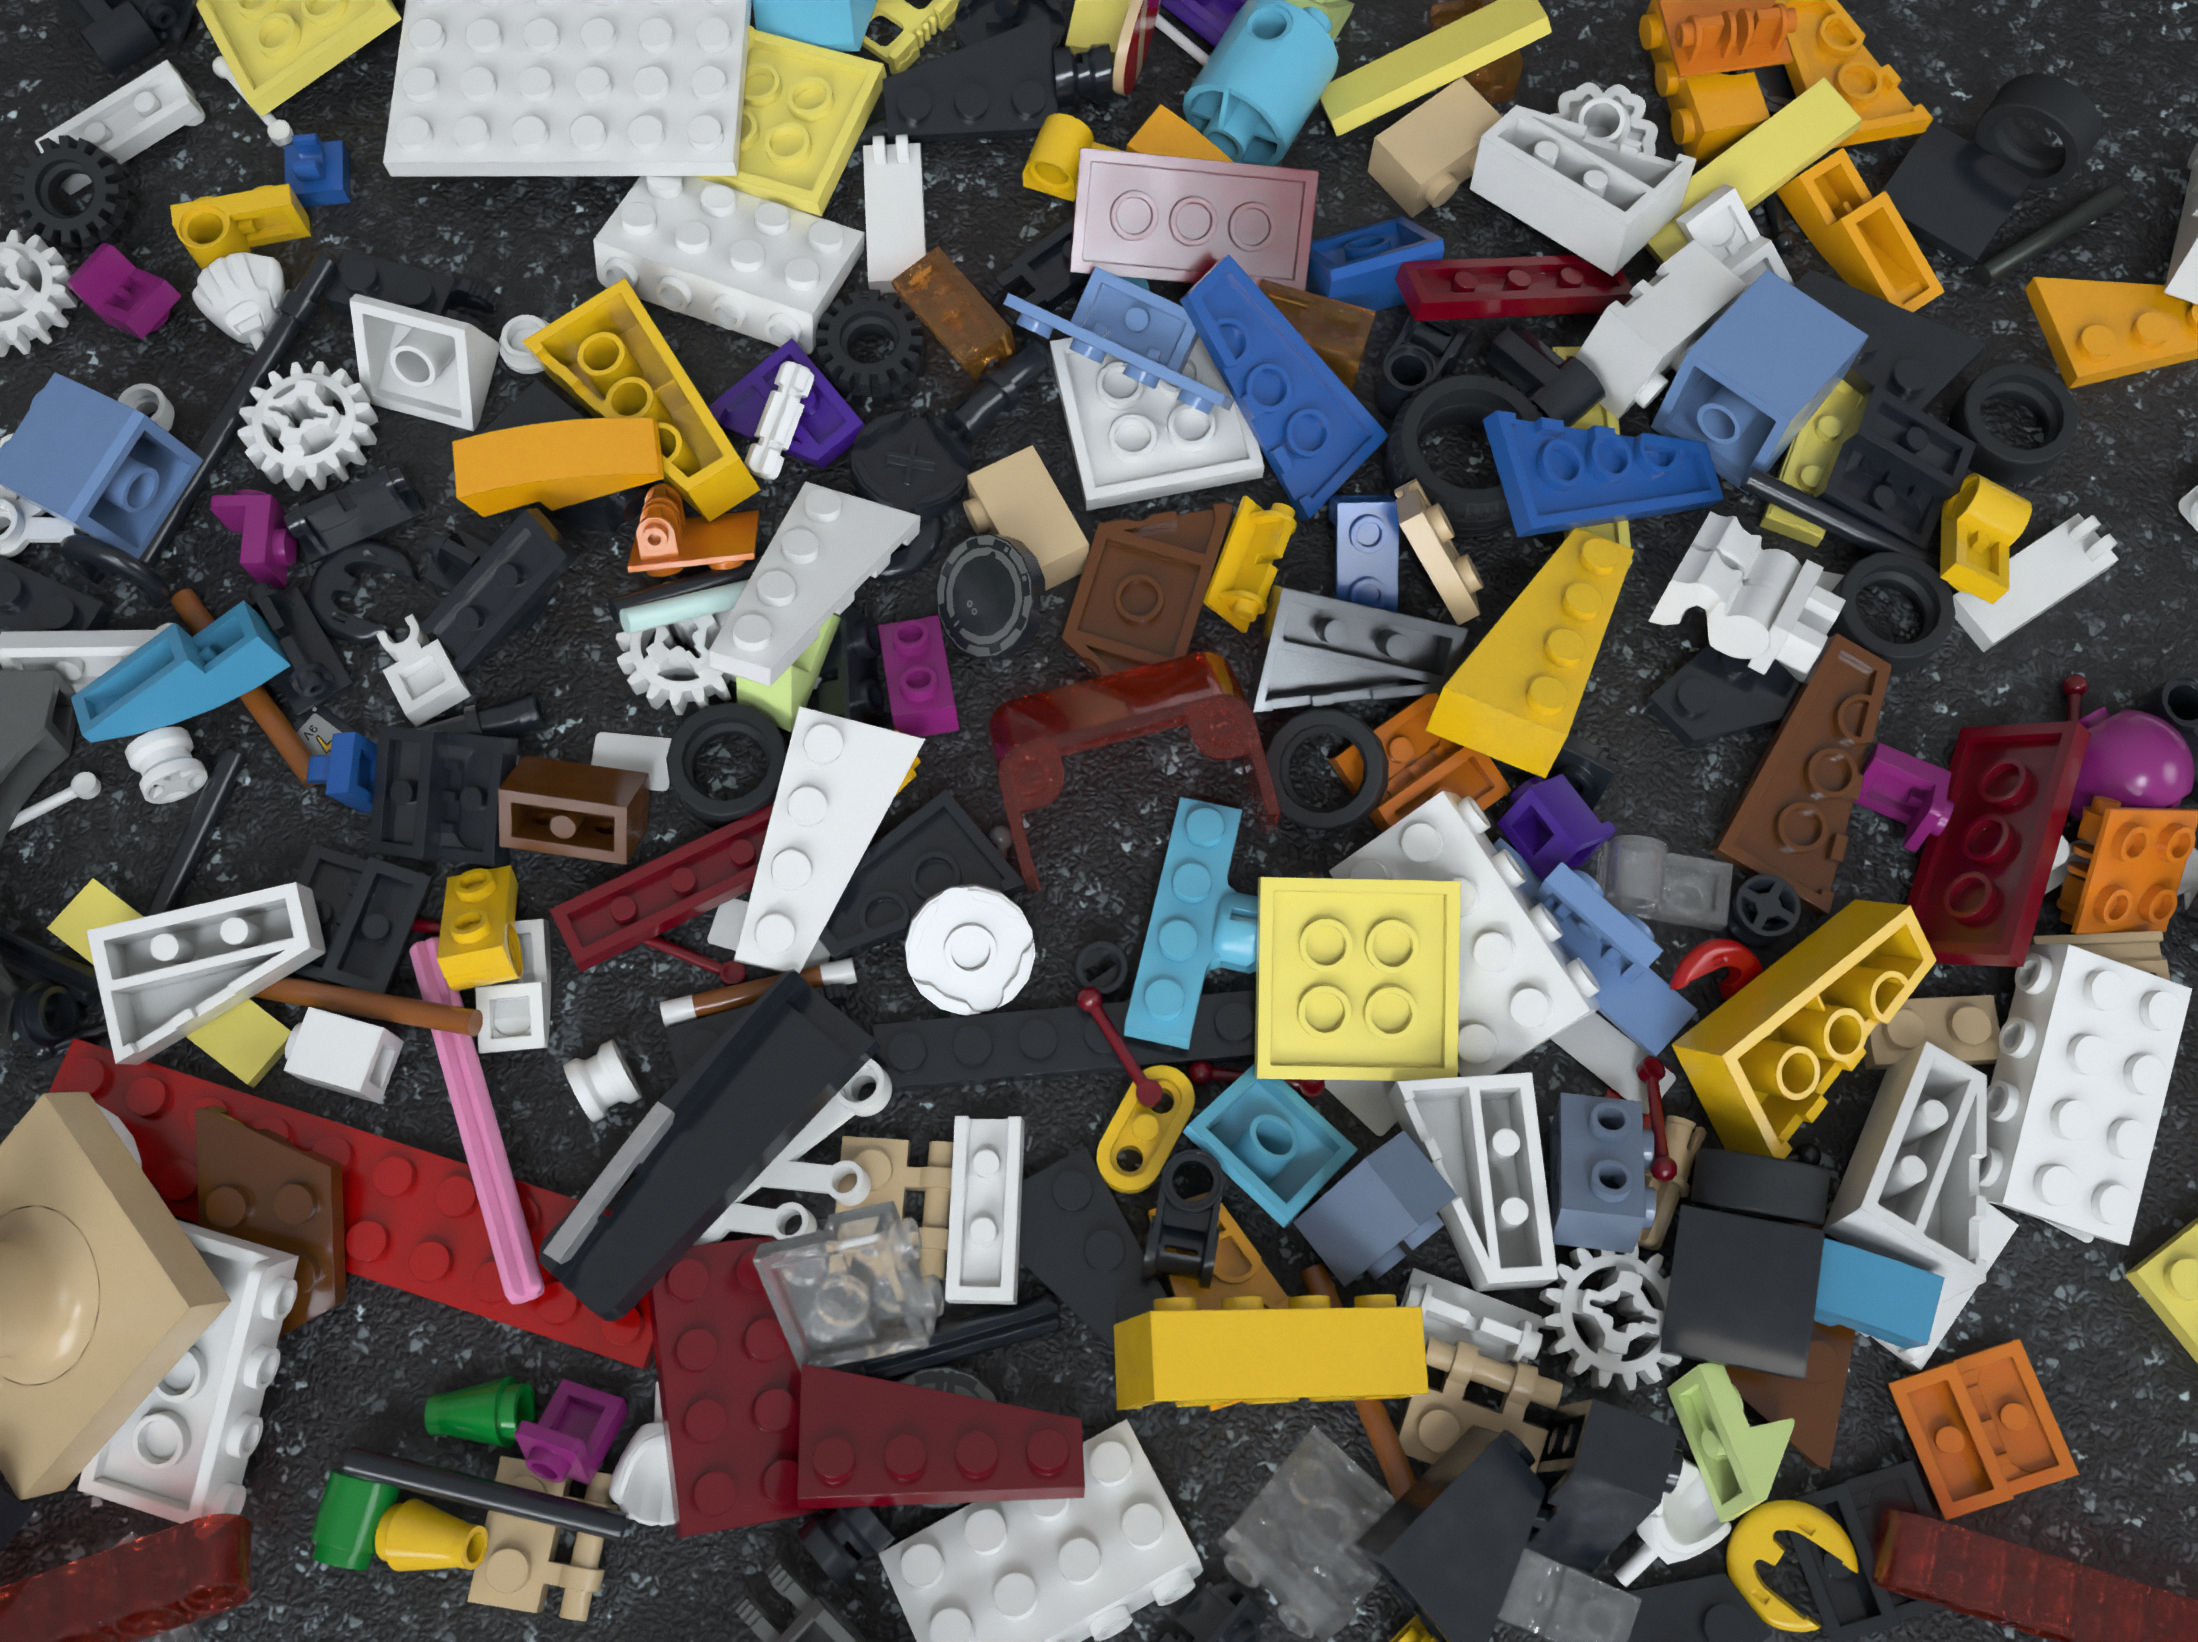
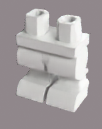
M1710 511L1648 622L1664 626L1679 624L1687 609L1697 605L1706 611L1709 643L1717 651L1734 658L1751 659L1747 667L1765 675L1774 659L1806 675L1823 649L1828 638L1826 635L1837 619L1846 600L1815 585L1824 567L1808 559L1801 566L1794 556L1780 549L1763 550L1761 549L1762 537L1760 535H1751L1745 531L1736 516L1724 517Z

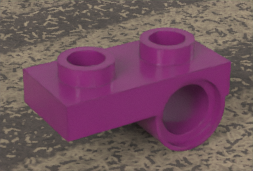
M939 615L878 625L895 730L919 738L960 731Z

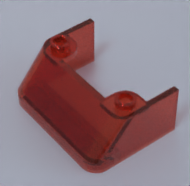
M1197 652L1012 699L996 709L989 723V736L1022 876L1029 893L1042 889L1022 813L1046 807L1060 795L1065 780L1061 756L1187 724L1194 746L1204 756L1217 761H1228L1242 757L1262 832L1275 830L1280 809L1256 721L1235 672L1227 660L1215 653Z

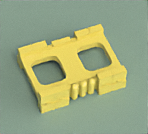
M877 0L870 22L877 16H884L901 27L903 31L888 46H880L867 36L864 37L862 46L888 63L890 73L893 75L903 72L920 57L919 48L924 47V41H930L931 35L937 33V28L944 32L955 20V13L960 0H933L924 9H917L904 0Z

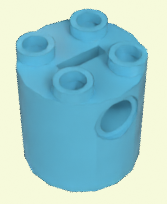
M1247 0L1235 15L1184 96L1183 111L1188 124L1222 150L1234 163L1275 166L1284 158L1337 71L1339 57L1334 41L1329 35L1332 24L1327 15L1315 7H1305L1302 9L1284 0Z

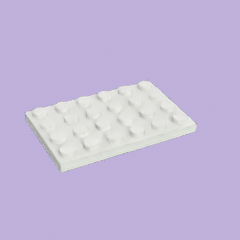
M406 0L383 163L391 177L738 176L749 41L748 26L750 25L752 0Z

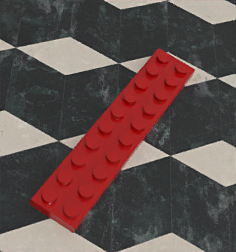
M73 1038L49 1093L89 1092L96 1104L118 1116L135 1139L142 1162V1171L172 1215L199 1223L195 1109L219 1106L228 1110L227 1116L257 1130L264 1128L290 1139L291 1143L302 1151L313 1150L342 1164L345 1272L645 1370L649 1369L655 1351L648 1293L620 1320L613 1322L604 1321L590 1311L571 1291L564 1287L561 1281L538 1261L541 1242L580 1200L514 1180L545 1290L536 1299L522 1304H511L504 1294L468 1164L147 1061L139 1065L115 1064L113 1050ZM608 1209L602 1211L607 1217L613 1212Z

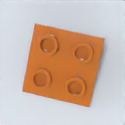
M1657 0L1678 78L1788 64L1793 61L1786 35L1796 31L1797 13L1794 8L1786 9L1783 3L1776 4L1775 0Z
M669 484L654 485L648 490L645 497V504L642 508L640 523L637 527L627 566L628 573L646 571V574L649 576L664 577L676 574L683 567L708 564L711 569L728 570L739 567L746 560L755 559L760 511L722 514L710 522L703 516L685 518L683 501L679 491Z
M2094 796L2091 806L2083 807V816L2077 838L2095 845L2074 843L2071 850L2074 854L2089 859L2091 862L2090 864L2077 861L2068 862L2066 870L2073 874H2066L2060 898L2057 900L2056 906L2062 910L2060 920L2073 925L2071 932L2075 934L2166 932L2169 920L2177 907V892L2187 858L2195 846L2198 809L2123 808L2118 800Z

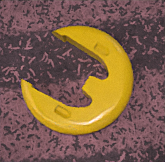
M1775 1500L1753 1508L1740 1519L1729 1538L1726 1552V1567L1729 1579L1764 1623L1790 1632H1808L1822 1628L1810 1616L1807 1615L1805 1617L1771 1590L1760 1578L1755 1561L1763 1560L1775 1566L1786 1548L1775 1538L1774 1533L1778 1530H1789L1807 1537L1842 1560L1844 1566L1858 1574L1857 1557L1850 1539L1831 1516L1819 1508L1804 1502Z

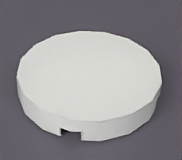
M978 884L950 886L928 898L912 917L904 942L907 969L920 994L938 1008L964 1016L981 1014V1012L990 1011L995 1007L999 1008L1012 1001L1029 980L1035 960L1032 929L1020 907L999 890Z

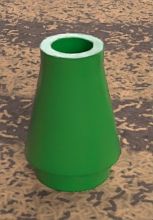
M512 1376L448 1393H433L428 1398L425 1407V1427L431 1436L446 1435L509 1448L517 1440L514 1433L522 1420L535 1424L536 1397L529 1383H518Z

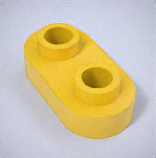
M1158 1065L1143 1071L1147 1079L1157 1081L1161 1085L1162 1092L1171 1097L1173 1107L1169 1112L1160 1114L1154 1112L1151 1108L1141 1106L1136 1099L1137 1086L1133 1081L1097 1148L1096 1162L1104 1181L1113 1190L1134 1194L1142 1192L1153 1185L1185 1129L1193 1112L1195 1093L1190 1080L1176 1068ZM1131 1149L1138 1152L1142 1158L1140 1168L1132 1172L1122 1170L1117 1164V1157L1122 1151Z

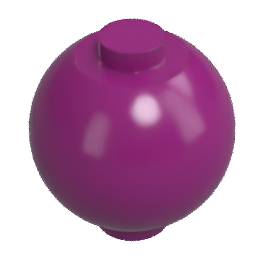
M2105 706L2078 720L2091 733L2069 808V813L2081 823L2083 807L2091 806L2094 796L2118 800L2123 808L2180 809L2179 805L2183 797L2192 791L2195 769L2189 746L2172 725L2153 714L2138 710L2125 709L2111 716Z

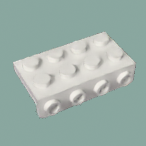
M640 176L594 238L593 243L597 278L605 287L609 288L623 278H626L639 299L721 326L727 330H733L774 344L778 347L783 346L792 338L803 352L809 355L817 345L815 336L821 316L828 309L864 251L865 232L697 176Z
M1441 791L1329 870V873L1334 879L1461 881L1458 1072L1462 1077L1495 1075L1581 1018L1590 1016L1601 1007L1594 995L1601 991V988L1587 965L1580 958L1571 961L1557 941L1558 938L1563 936V931L1549 909L1542 903L1534 907L1520 886L1527 881V878L1514 857L1506 849L1497 852L1484 831L1489 829L1491 825L1479 805L1470 796L1461 799L1456 793Z
M2034 944L2028 949L2024 967H2017L2016 988L2007 1022L2003 1025L1999 1035L2000 1050L1991 1085L1987 1088V1156L1979 1160V1195L1985 1196L1986 1202L1990 1204L2000 1205L2111 1243L2129 1246L2192 988L2070 944Z
M177 1220L232 1301L82 1470L77 1490L184 1524V1540L201 1544L230 1528L239 1517L244 1506L246 1488L242 1485L248 1458L257 1447L262 1435L263 1420L259 1417L265 1390L274 1379L279 1367L280 1351L276 1346L283 1319L291 1311L296 1299L297 1283L293 1278L299 1256Z
M1127 1419L1083 1442L1084 1498L973 1502L878 1554L916 1642H1081L1092 1635L1095 1641H1102L1127 1628L1133 1621L1130 1615L1155 1600L1158 1606L1171 1604L1193 1590L1195 1587L1193 1579L1203 1572L1200 1559Z

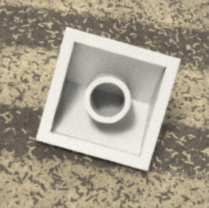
M354 294L350 299L359 379L360 385L371 400L369 404L474 432L481 419L501 344L472 324Z

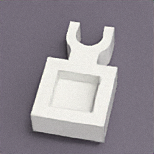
M411 614L405 617L411 631L408 638L403 642L395 643L385 630L376 635L384 649L396 661L395 664L384 669L383 672L406 717L415 727H418L470 697L471 694L458 669L453 664L449 652L438 639L429 644L430 641L426 632L421 628L419 621Z

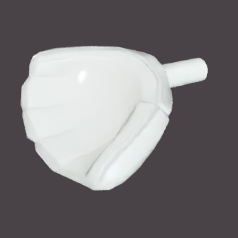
M247 252L229 254L227 257H219L207 268L203 269L197 278V286L193 290L192 298L201 312L218 328L240 343H252L255 351H257L278 317L274 310L285 293L283 271L280 263L273 257Z
M658 1381L655 1388L654 1423L642 1425L632 1437L616 1465L609 1488L610 1497L619 1505L621 1512L629 1513V1519L648 1526L675 1524Z
M1683 1458L1681 1474L1674 1491L1671 1494L1664 1492L1661 1504L1636 1528L1637 1533L1645 1543L1614 1573L1616 1578L1625 1587H1628L1658 1556L1666 1564L1684 1561L1710 1549L1730 1533L1731 1524L1729 1521L1720 1523L1697 1465Z

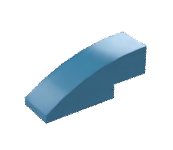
M244 600L193 637L176 623H173L71 697L81 734L91 743L132 736L176 724L215 709L257 688L291 666L288 656L279 642L281 639L272 630L268 621Z
M1824 1238L1814 1321L1830 1327L1840 1324L1904 1349L1926 1346L1929 1342L1945 1277L1857 1247Z

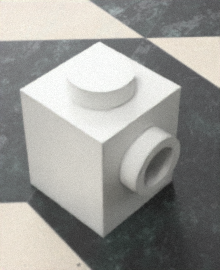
M308 1007L303 1022L295 1025L287 1039L285 1047L287 1063L284 1071L305 1083L381 1104L404 1041L383 1027Z

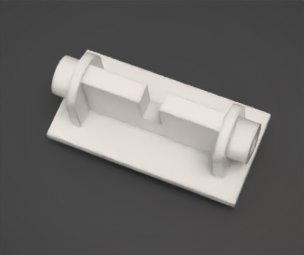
M1412 1268L1400 1307H1422L1425 1345L1429 1337L1455 1345L1459 1339L1478 1346V1354L1512 1366L1516 1362L1528 1363L1529 1359L1534 1360L1542 1342V1334L1538 1332L1539 1320L1542 1319V1316Z

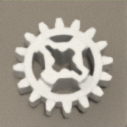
M11 230L6 242H0V357H5L10 345H15L23 355L29 354L31 348L30 341L37 337L47 345L51 343L52 338L47 330L52 325L66 328L69 322L62 315L61 311L62 309L77 307L78 301L71 294L70 288L67 285L68 279L72 276L71 272L67 269L69 265L54 247L49 248L40 236L33 235L26 241L17 230Z
M317 361L312 372L305 373L300 364L295 362L291 365V376L283 379L275 371L268 373L272 386L267 391L254 386L251 388L250 393L256 399L257 404L255 407L247 406L240 408L239 414L249 426L239 429L238 436L248 448L245 451L248 458L274 484L285 479L294 491H300L305 480L311 479L318 490H324L327 483L326 476L334 473L344 482L349 479L348 472L344 466L350 461L363 466L367 462L359 448L361 445L376 444L377 438L369 426L377 423L378 417L370 406L369 402L371 400L360 383L354 384L346 370L340 368L331 374L324 362ZM333 400L338 401L344 406L345 415L338 413L332 405ZM272 437H278L279 442L284 447L283 453L274 449Z
M732 609L632 634H626L625 632L617 633L616 641L621 650L626 652L617 657V661L623 673L630 675L627 681L633 692L639 695L647 691L646 697L654 709H659L669 699L676 715H683L687 702L695 701L700 710L709 706L708 697L714 694L725 702L731 700L727 684L731 680L736 682V676L710 668L709 649ZM656 631L654 643L648 646L652 634ZM676 636L682 644L686 643L689 647L695 648L699 658H696L690 650L685 651L681 646H677L673 637Z
M1638 1242L1633 1254L1624 1252L1615 1254V1251L1594 1249L1593 1258L1585 1248L1579 1247L1573 1250L1569 1255L1575 1269L1573 1270L1571 1267L1561 1263L1556 1265L1558 1279L1555 1281L1560 1284L1559 1289L1548 1288L1540 1292L1539 1299L1548 1305L1554 1306V1311L1552 1315L1539 1320V1328L1556 1330L1559 1337L1547 1349L1550 1355L1561 1354L1566 1351L1569 1353L1572 1359L1568 1364L1566 1373L1570 1377L1578 1376L1587 1369L1591 1370V1385L1593 1389L1601 1390L1607 1388L1612 1376H1615L1620 1392L1635 1390L1637 1383L1636 1372L1648 1385L1662 1380L1661 1372L1656 1362L1671 1367L1678 1365L1682 1360L1678 1356L1660 1353L1671 1278L1669 1276L1663 1279L1658 1273L1664 1257L1657 1253L1642 1262L1638 1259ZM1609 1270L1608 1276L1603 1278L1601 1290L1577 1289L1581 1282L1591 1273ZM1642 1285L1650 1294L1654 1302L1655 1308L1651 1307L1650 1303L1648 1302L1647 1298L1642 1292ZM1617 1301V1313L1626 1317V1321L1632 1323L1612 1329L1614 1324L1613 1317L1603 1313V1309L1600 1308ZM1574 1321L1579 1322L1588 1337V1347L1578 1335ZM1633 1339L1652 1341L1646 1351L1632 1361L1621 1362L1622 1355L1627 1354L1630 1341Z

